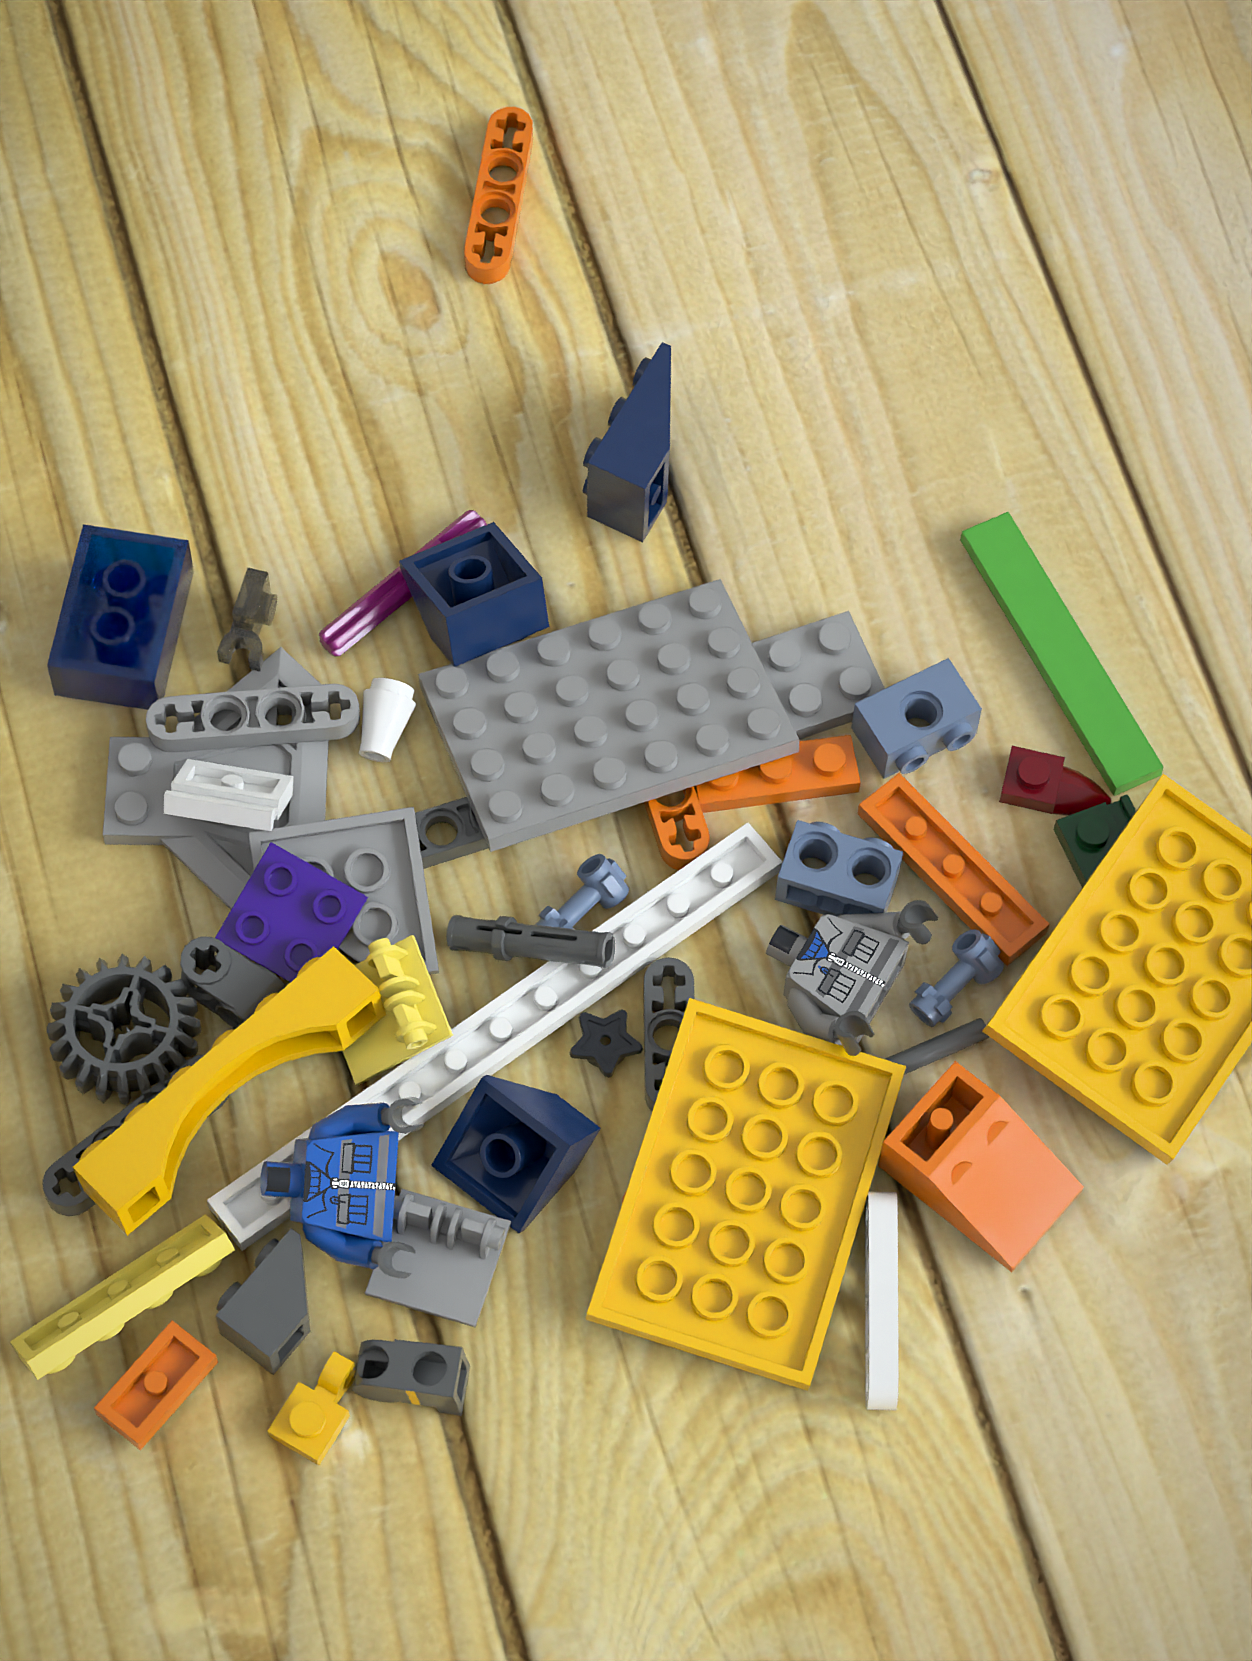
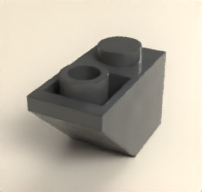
M292 1228L280 1241L274 1238L264 1246L254 1262L256 1269L243 1284L239 1282L232 1284L222 1295L216 1307L219 1311L216 1314V1320L220 1334L272 1375L277 1372L311 1332L301 1237Z

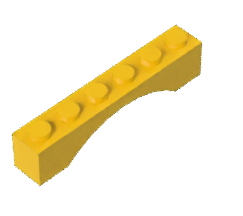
M334 946L323 956L309 960L300 969L297 978L279 993H272L265 997L258 1004L252 1016L236 1029H230L221 1034L207 1054L192 1066H185L177 1071L163 1091L150 1102L141 1103L132 1109L125 1118L124 1124L105 1140H98L92 1143L83 1152L79 1162L73 1166V1169L84 1192L128 1236L172 1198L177 1171L189 1143L205 1119L228 1095L255 1076L284 1062L318 1053L344 1051L386 1015L379 988Z

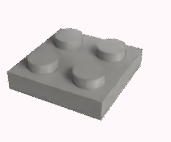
M849 611L752 643L799 740L852 722L855 703L885 689Z

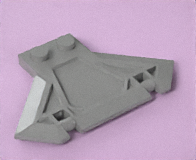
M280 647L227 692L321 684ZM311 704L304 705L305 723H312ZM278 705L267 712L265 719L274 726L282 727L286 725H278L279 715H292V722L296 717V713L288 706ZM221 710L214 714L211 724L218 730H232L239 725L241 716L233 710ZM201 713L195 717L196 732L203 731ZM110 737L103 825L104 842L108 845H164L231 910L254 871L248 832L260 831V829L164 814V793L166 790L171 791V783L187 759L293 776V796L279 819L274 820L273 828L325 821L329 740L165 752L156 748L149 737Z

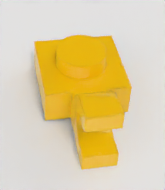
M334 1351L324 1366L314 1390L298 1382L268 1429L269 1437L319 1466L350 1417L349 1411L338 1405V1402L354 1381V1362Z

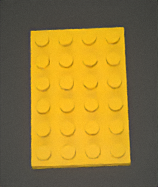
M1163 774L1152 787L982 1032L1166 1165L1175 1158L1252 1042V837Z
M689 998L585 1320L808 1391L906 1066L863 1052L856 1056H850L841 1045Z

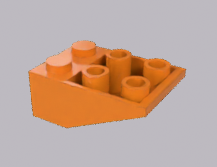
M956 1061L883 1141L878 1163L882 1170L1010 1272L1015 1270L1084 1188L999 1094Z

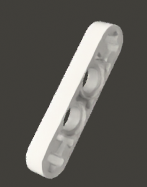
M869 1191L865 1204L866 1410L896 1411L899 1378L897 1193Z

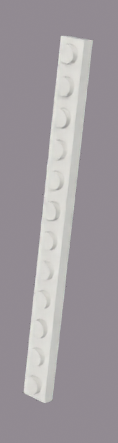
M746 823L593 930L594 932H612V937L615 938V955L609 968L576 963L547 962L451 1029L452 1037L411 1057L334 1112L347 1105L384 1102L390 1106L396 1100L416 1097L421 1100L422 1104L405 1105L402 1110V1118L408 1125L425 1123L476 1087L481 1077L485 1075L491 1076L774 877L780 872L782 866L781 859L749 823ZM311 1128L207 1200L209 1209L241 1251L290 1218L291 1198L261 1195V1169L265 1161L293 1163L296 1139L308 1138ZM399 1133L398 1141L409 1133Z

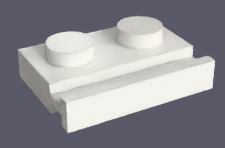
M187 759L172 781L171 791L166 790L164 793V814L272 831L274 820L279 819L293 796V776Z

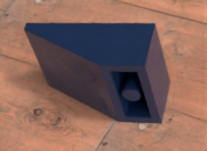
M664 342L660 344L652 359L645 357L640 362L633 378V390L627 399L620 397L617 400L609 416L608 426L610 427L603 439L596 437L591 442L583 461V466L588 468V476L583 486V493L587 495V517L640 542L645 540L667 503L670 455L671 346Z

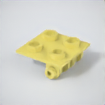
M413 935L394 945L390 944L388 938L378 939L368 945L370 954L365 960L354 965L379 988L386 1013L382 1019L343 1051L355 1085H360L453 1036Z

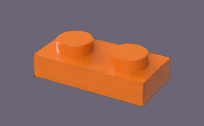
M172 1320L94 1407L95 1413L136 1448L141 1450L218 1363L217 1356Z

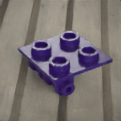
M270 842L215 938L221 940L234 951L292 982L297 978L300 969L309 960L323 956L333 946L337 950L339 949L368 897Z

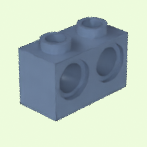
M797 820L778 875L775 900L823 915L830 914L836 917L841 914L886 913L899 876L903 851L893 849L889 843L878 838L860 839L843 834L836 827L825 822L807 823ZM806 858H818L824 861L826 866L820 869H812L805 866L801 861ZM867 873L875 876L880 882L873 885H865L858 882L854 877Z

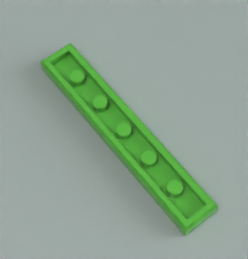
M1006 512L962 531L961 543L1113 796L1161 776L1164 766L1010 513Z

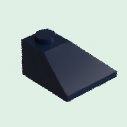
M485 1075L478 1082L431 1166L495 1216L511 1221L510 1227L517 1233H521L574 1174L601 1128L557 1094Z

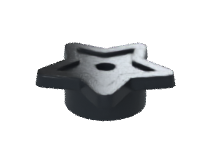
M621 1009L604 1019L583 1012L579 1016L583 1036L571 1048L570 1056L575 1059H587L593 1066L598 1067L605 1077L609 1078L613 1075L616 1066L625 1057L640 1054L643 1051V1047L640 1042L627 1033L628 1015L625 1010ZM608 1037L611 1042L608 1045H603L600 1039Z

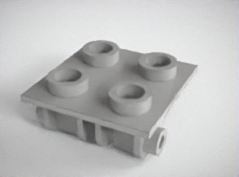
M401 1189L400 1195L394 1197L392 1242L408 1244L414 1248L416 1254L403 1250L397 1251L392 1258V1265L395 1270L411 1274L407 1278H395L384 1274L378 1266L372 1271L365 1295L475 1328L511 1221Z

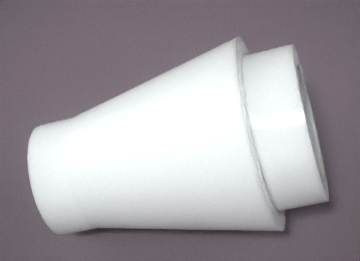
M374 678L371 687L364 690L362 738L359 754L362 757L377 762H390L393 749L416 707V703L412 700L414 694L412 687L393 679Z

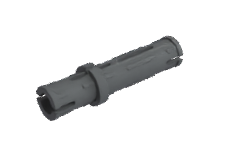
M453 915L448 923L446 935L447 945L450 946L452 951L462 950L493 954L496 960L510 961L513 957H524L609 968L615 955V938L612 937V932L582 931L517 923L514 917L500 916L497 920H486Z

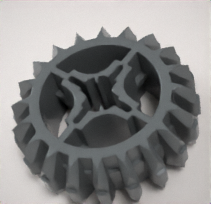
M122 953L117 961L118 967L108 969L105 960L99 957L96 963L98 973L91 976L87 971L79 968L76 973L79 983L78 987L62 983L60 993L65 1002L52 1003L50 1012L52 1018L56 1021L48 1024L47 1034L49 1040L54 1041L50 1047L52 1059L56 1062H62L59 1069L64 1079L76 1078L77 1090L83 1095L96 1086L97 1099L103 1104L109 1099L113 1091L118 1092L120 1102L127 1106L131 1099V1092L140 1090L141 1095L145 1099L152 1096V1085L160 1082L167 1087L171 1079L169 1072L188 1066L187 1060L184 1057L196 1056L198 1044L193 1037L200 1035L201 1024L199 1019L193 1017L198 1012L197 1003L194 998L186 997L188 988L182 978L171 981V969L166 964L152 973L151 960L147 959L146 956L139 961L136 967H130L128 957ZM114 998H118V999L115 1000L113 1003H110V1004H107V1005H101V1004H103V1003L106 1002V1001H109V1000L114 999ZM144 999L155 1003L170 1018L168 1028L157 1025L156 1019L145 1016ZM132 1019L134 1029L130 1031L126 1027L127 1033L119 1034L116 1039L114 1030L118 1028L122 1031L121 1026L129 1025ZM81 1031L92 1034L93 1040L104 1043L103 1048L106 1055L104 1061L95 1058L79 1043ZM149 1054L139 1060L129 1062L137 1055Z

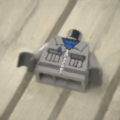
M914 900L908 903L902 911L841 914L838 917L825 914L820 917L808 938L783 925L777 928L767 947L766 954L790 966L785 979L783 995L787 999L789 1010L804 1034L842 1045L850 1056H856L860 1053L859 1041L863 1035H867L870 1038L875 1035L870 1023L905 965L909 942L904 939L910 935L913 940L922 945L927 944L931 940L932 934L922 923L926 921L935 922L938 920V916L927 902Z

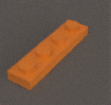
M900 773L896 774L859 804L857 814L883 841L889 843L893 849L903 851L902 860L971 930H979L981 934L991 937L1001 951L998 957L1007 966L1047 934L1050 924Z

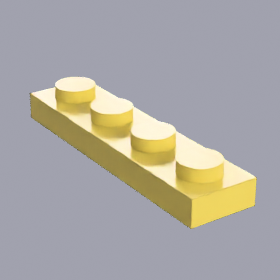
M205 1214L10 1341L20 1360L37 1380L46 1374L59 1372L71 1364L76 1354L96 1341H104L115 1336L121 1331L125 1322L143 1310L152 1309L165 1303L178 1287L194 1277L204 1276L214 1271L220 1265L222 1259L235 1251L225 1231Z

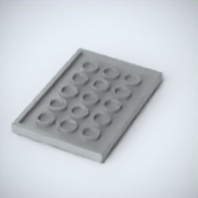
M721 579L499 648L456 667L449 664L418 674L421 691L490 852L799 752V738Z

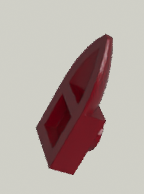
M1012 745L999 802L1049 814L1069 816L1105 802L1107 805L1111 804V798L1092 779L1079 771L1063 766L1065 757Z

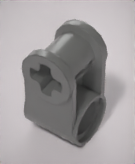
M201 936L193 939L184 947L181 953V978L187 984V995L218 1015L233 1029H236L252 1016L258 1004L265 997L272 993H279L286 987L271 971L259 964L252 963L225 945L221 940L213 937ZM210 965H213L216 967V972H213L212 970H209L207 968H209ZM196 967L205 971L201 975L197 974Z

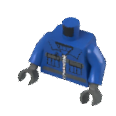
M408 1097L396 1100L390 1106L384 1102L347 1105L313 1124L308 1138L296 1139L293 1163L271 1161L263 1163L260 1176L261 1195L291 1198L290 1221L302 1223L305 1238L335 1261L369 1269H376L379 1266L381 1271L388 1276L395 1278L409 1277L411 1273L395 1270L392 1265V1258L397 1251L403 1250L416 1254L412 1246L401 1242H392L399 1133L406 1134L418 1131L424 1126V1124L408 1125L402 1118V1110L405 1105L422 1104L421 1100L416 1097Z

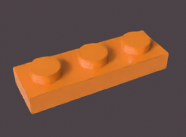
M851 735L799 741V752L694 787L702 812L707 813L857 793L860 790L861 782Z

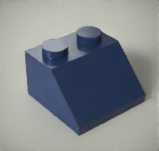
M495 522L399 561L400 570L430 638L454 667L550 627L542 577Z

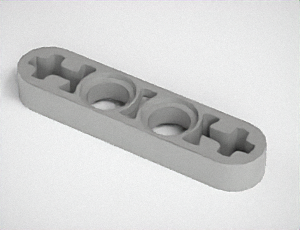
M321 684L168 696L157 700L150 706L146 715V725L150 741L156 748L165 752H184L337 740L349 736L356 730L359 725L360 710L357 695L350 688L342 684ZM311 704L312 723H305L304 705ZM330 704H340L342 710L341 719H330L328 713ZM278 705L288 706L296 713L294 720L282 727L270 724L265 719V716L271 708ZM225 709L233 710L241 716L239 725L228 731L218 730L211 724L214 714ZM194 713H201L203 731L196 732ZM177 716L176 732H166L164 726L166 725V717Z

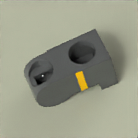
M366 1340L360 1344L352 1390L357 1395L374 1401L402 1402L436 1407L439 1413L462 1416L470 1364L463 1348L459 1346L404 1340Z

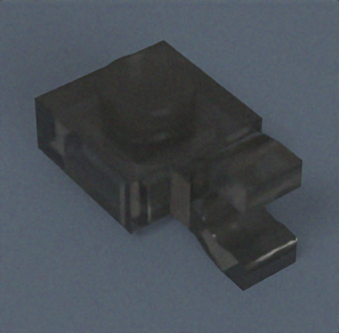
M247 568L232 612L233 623L230 632L223 637L217 650L219 662L229 664L234 651L246 648L250 650L248 658L249 668L255 671L261 670L264 652L259 634L262 625H271L277 607V595L271 594L268 572Z

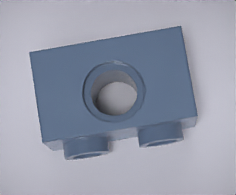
M947 658L855 703L851 729L883 779L899 771L902 774H908L917 770L927 762L930 756L946 748L948 751H955L967 745L977 733L982 708L950 659ZM920 718L927 721L930 725L927 727H916L910 724L908 720Z

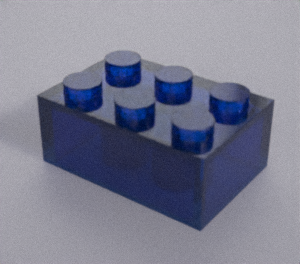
M83 524L47 663L54 696L146 710L154 702L164 698L194 574L189 540Z

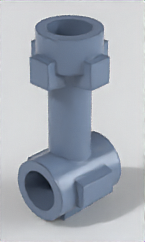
M597 854L588 858L577 871V875L584 885L558 911L547 906L539 914L541 919L535 925L574 929L573 926L597 902L605 909L612 908L621 903L629 893V887L624 882L627 876L614 860L606 859L603 854Z
M973 929L964 932L955 940L952 951L959 961L934 987L923 982L915 991L917 996L909 1003L910 1009L922 1022L930 1027H934L938 1022L944 1023L952 1014L950 1010L952 1005L949 1002L972 978L978 984H986L1000 975L1004 967L1003 962L998 957L1001 951L990 936L981 934L979 930Z

